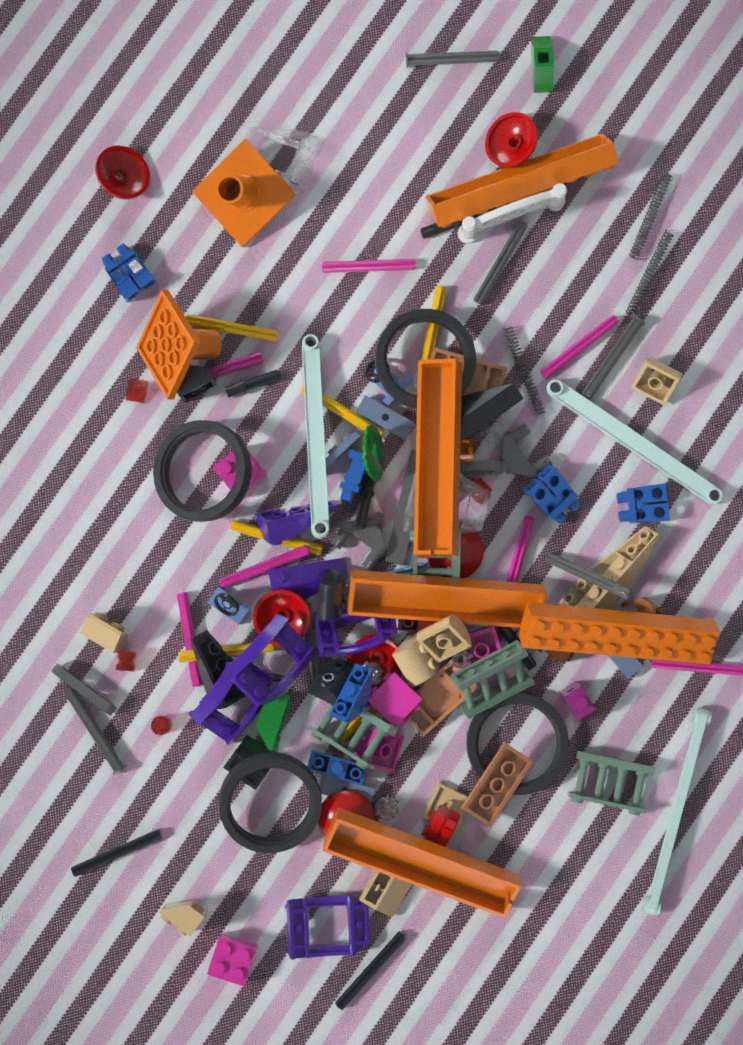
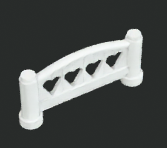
M558 183L550 191L510 203L476 218L466 217L458 230V238L461 242L469 244L476 239L477 232L544 207H548L551 211H559L565 204L567 188L564 184Z

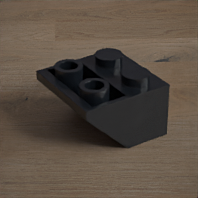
M246 735L223 768L230 772L242 760L255 754L272 751L249 735ZM271 768L252 772L241 781L256 790Z

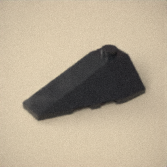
M514 382L462 396L461 441L524 399Z
M205 630L192 637L190 641L207 694L222 674L227 661L231 663L233 658L228 656L219 642L208 630ZM233 683L226 696L215 709H225L246 695Z

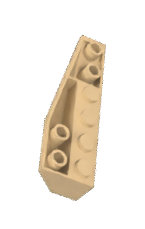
M644 526L590 570L629 588L644 566L660 535ZM580 578L558 604L612 610L622 597Z

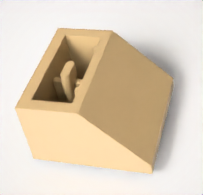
M95 612V614L89 613L80 634L110 652L116 653L128 634L124 631L125 627L116 622H108L109 618L100 612Z
M374 870L359 900L371 908L393 917L412 884Z
M191 900L165 904L159 913L162 915L161 919L166 923L170 924L172 922L176 925L179 933L184 936L187 934L191 936L208 911Z

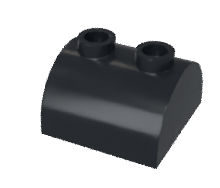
M190 364L177 393L181 400L186 402L215 387L217 384L206 368Z
M326 568L319 585L316 619L334 620L341 617L343 612H347L348 601L344 600V594L348 595L349 583H346V576L343 573Z
M333 659L309 685L308 693L334 706L354 666L343 659Z

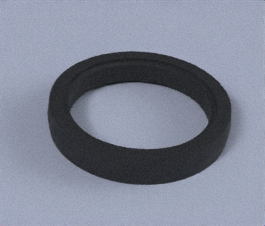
M416 309L406 312L395 318L385 328L378 340L375 351V367L378 378L386 392L396 401L407 407L417 409V395L405 391L394 381L387 365V350L394 336L409 325L427 322L440 325L449 330L459 341L464 354L462 394L473 379L476 368V350L473 340L461 322L443 311Z
M209 420L187 422L174 429L160 445L153 468L155 488L163 504L174 514L195 522L214 521L231 513L245 497L252 474L249 451L240 436L227 426ZM199 433H214L223 438L232 449L236 462L235 480L231 490L221 502L207 509L194 510L185 506L175 496L169 479L170 463L177 448L187 438Z
M519 692L475 715L468 728L466 739L469 762L477 776L481 778L487 768L479 754L478 739L484 722L494 711L511 704H525L536 708L548 718L556 734L557 746L554 759L541 776L532 781L520 783L512 795L531 794L552 783L562 771L569 749L567 729L556 709L538 696Z
M265 752L252 755L231 769L222 783L218 808L225 830L238 844L255 852L278 853L294 848L313 832L321 815L322 794L313 772L299 759L283 753ZM265 768H279L293 773L302 780L310 795L308 812L303 821L292 831L275 837H261L246 831L236 822L230 808L232 794L239 782L252 772Z

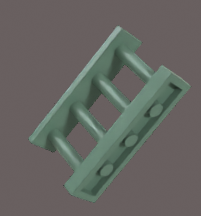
M460 523L458 557H419L414 555L413 525V530H410V542H413V575L460 578ZM417 558H448V560H451V566H448V568H417Z
M518 640L450 675L451 681L464 693L466 702L458 707L468 719L535 684L534 680L522 669L520 660L527 657L528 652L525 648H522ZM513 664L516 676L506 680L504 668ZM497 673L499 684L490 689L487 677ZM480 682L483 693L473 698L470 686Z
M331 705L317 729L308 725L307 729L313 732L311 734L312 737L319 741L324 739L357 761L356 765L364 770L367 767L372 770L375 769V766L368 761L383 736H386L387 733L395 736L398 729L363 709L362 713L359 714V716L363 717L361 719L362 723L347 748H345L338 742L352 720L349 722L342 721L332 739L323 734L333 718L329 715L333 705ZM374 724L377 726V732L363 756L359 757L353 751L367 728Z
M576 750L575 758L579 759L581 764L575 793L568 792L567 794L568 797L572 798V802L583 804V800L618 807L627 809L629 814L640 816V812L646 813V809L640 807L645 777H648V774L653 775L655 767ZM591 762L598 763V767H600L594 797L582 795L588 765ZM610 766L617 767V771H619L613 801L601 799L607 769ZM629 770L636 771V775H638L632 806L620 803L626 773Z

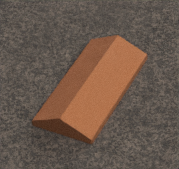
M504 742L461 808L491 827L533 764V761Z

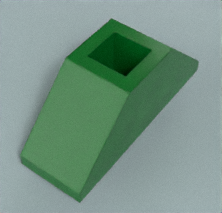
M550 36L531 37L534 93L553 92L554 64Z
M285 694L261 707L256 727L268 750L272 751L274 747L278 748L281 739L278 733L280 728L284 729L287 720L284 714L286 710H290L293 701L289 699L290 694Z

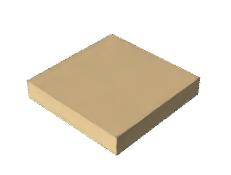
M438 782L422 814V818L428 820L432 810L437 811L439 805H443L449 808V810L460 813L459 822L453 832L457 834L467 813L461 807L468 796Z

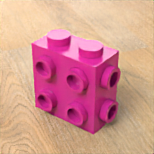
M396 671L393 674L388 672L381 680L384 683L379 688L375 686L371 690L368 706L375 713L379 711L384 716L382 720L394 727L398 724L403 726L409 719L407 715L411 711L415 713L423 705L420 702L423 698Z

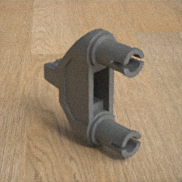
M525 423L511 433H504L501 459L498 461L502 463L501 474L506 472L507 475L511 473L528 479H537L536 476L548 465L552 466L553 464L551 460L543 464L549 459L547 455L531 464L517 446L518 441L531 434L529 428L525 430L527 427Z
M378 511L373 519L368 517L364 529L356 528L355 520L341 522L339 525L340 530L330 543L335 546L337 541L340 540L336 547L341 549L349 535H353L371 548L370 554L362 565L367 567L371 561L367 569L372 571L379 559L387 554L381 534L383 526L379 524L384 515Z

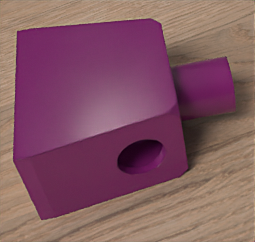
M577 682L559 691L578 723L595 713V707L582 686Z

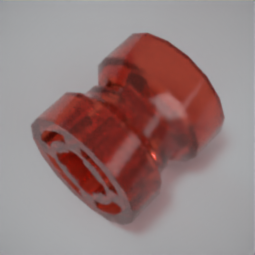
M117 651L119 661L116 664V670L135 672L133 660L136 659L137 652Z
M165 715L157 716L151 722V729L157 735L167 734L172 728L171 719Z

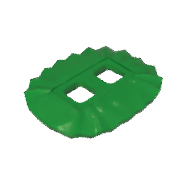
M370 424L364 430V443L362 446L363 465L366 467L365 471L368 472L371 479L379 482L383 471L384 453L382 450L384 446L378 428Z

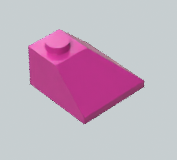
M377 728L360 740L354 751L359 757L363 756L375 736ZM387 733L381 739L368 762L375 766V769L394 773L404 735L396 733L395 736Z

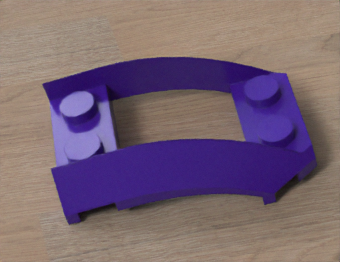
M347 610L337 619L318 620L316 619L317 611H313L319 657L345 656L359 653L378 646L398 634L394 618L374 617L377 636L359 643L339 645L336 628L360 623L372 617L348 615Z
M275 614L272 621L265 626L254 641L237 658L233 659L234 665L233 671L230 674V680L256 706L272 702L280 696L315 656V646L310 647L288 624L287 621L289 619ZM275 639L296 663L280 682L270 690L247 665Z
M227 661L226 667L216 683L202 698L197 708L189 712V715L198 726L201 724L225 740L226 745H229L254 720L263 704L256 706L253 703L237 723L215 709L233 685V682L230 680V674L233 671L234 662L229 663ZM251 661L247 667L271 690L273 675L254 661Z
M343 895L287 900L285 909H287L289 948L286 949L291 960L323 956H353L370 944L368 905L356 897ZM347 906L349 943L310 945L308 908Z

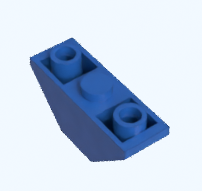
M358 664L354 665L329 714L331 717L349 722L362 713L371 695L372 669Z
M314 750L311 751L307 765L311 771L362 786L368 767L366 770L360 768L351 760Z

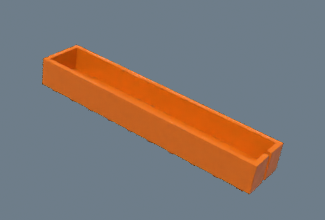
M602 133L528 159L519 166L503 168L425 196L431 218L438 227L445 228L458 220L463 221L466 217L475 214L482 215L487 213L489 209L505 206L506 203L522 200L529 195L540 194L546 189H553L558 183H573L582 176L589 177L599 170L612 169L613 165L619 163L614 143Z
M456 358L418 360L414 555L419 557H458L462 363Z
M351 570L347 610L348 615L435 622L450 615H456L463 624L520 628L527 602L545 604L547 593L542 584Z
M527 602L519 630L522 648L709 665L714 653L713 647H716L720 635L714 619Z
M339 807L324 838L323 852L505 919L512 906V901L515 900L521 888L520 875Z

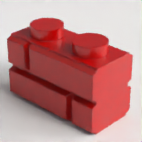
M439 805L437 811L432 810L428 819L431 823L429 826H424L421 836L425 840L446 847L459 822L460 813Z

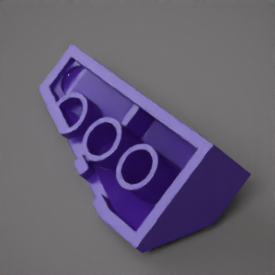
M332 500L328 501L329 515L339 508V504ZM310 504L307 505V508L293 506L290 507L289 511L274 509L255 514V519L264 540L273 546L283 543L282 541L289 540L310 527Z
M345 558L268 570L272 591L278 589L290 590L305 600L319 592V585L326 568L337 570L348 577Z

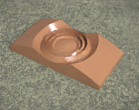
M433 347L430 360L456 358L462 363L463 372L464 355ZM476 359L473 379L462 396L501 386L507 367Z
M454 657L416 690L423 698L420 701L423 705L415 713L411 711L407 717L409 718L408 721L422 737L465 700L463 691H460L451 681L450 675L463 669ZM477 683L470 686L472 693L479 688Z

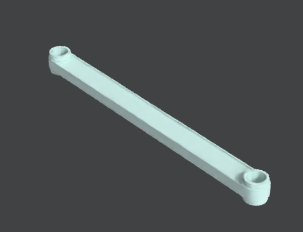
M308 334L302 340L311 531L314 537L323 539L329 533L320 349L318 338L313 334ZM313 341L315 345L309 347L306 345V342ZM323 526L326 531L319 534L315 531V528Z
M554 379L547 384L546 391L549 396L708 504L715 505L722 500L723 493L718 487L563 382ZM552 384L558 385L560 392H552L550 386ZM711 491L717 493L718 499L716 501L710 499L709 494Z
M696 707L692 717V722L695 724L650 893L649 896L645 897L642 905V911L647 914L658 915L661 909L662 900H659L664 879L705 726L708 727L712 712L708 711V709Z

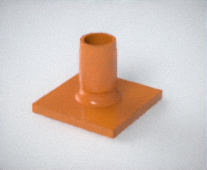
M244 139L192 191L241 247H245L297 196L293 189L247 139Z
M161 290L136 349L166 399L174 400L192 360L218 357L222 349L220 334L216 330L193 329L169 290Z

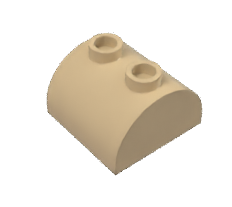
M647 356L631 385V389L665 405L680 381L682 373Z
M450 615L418 631L416 636L417 641L438 662L471 647L469 633L463 622L456 615Z
M417 633L409 634L392 654L410 687L428 680L439 669V662L417 641Z

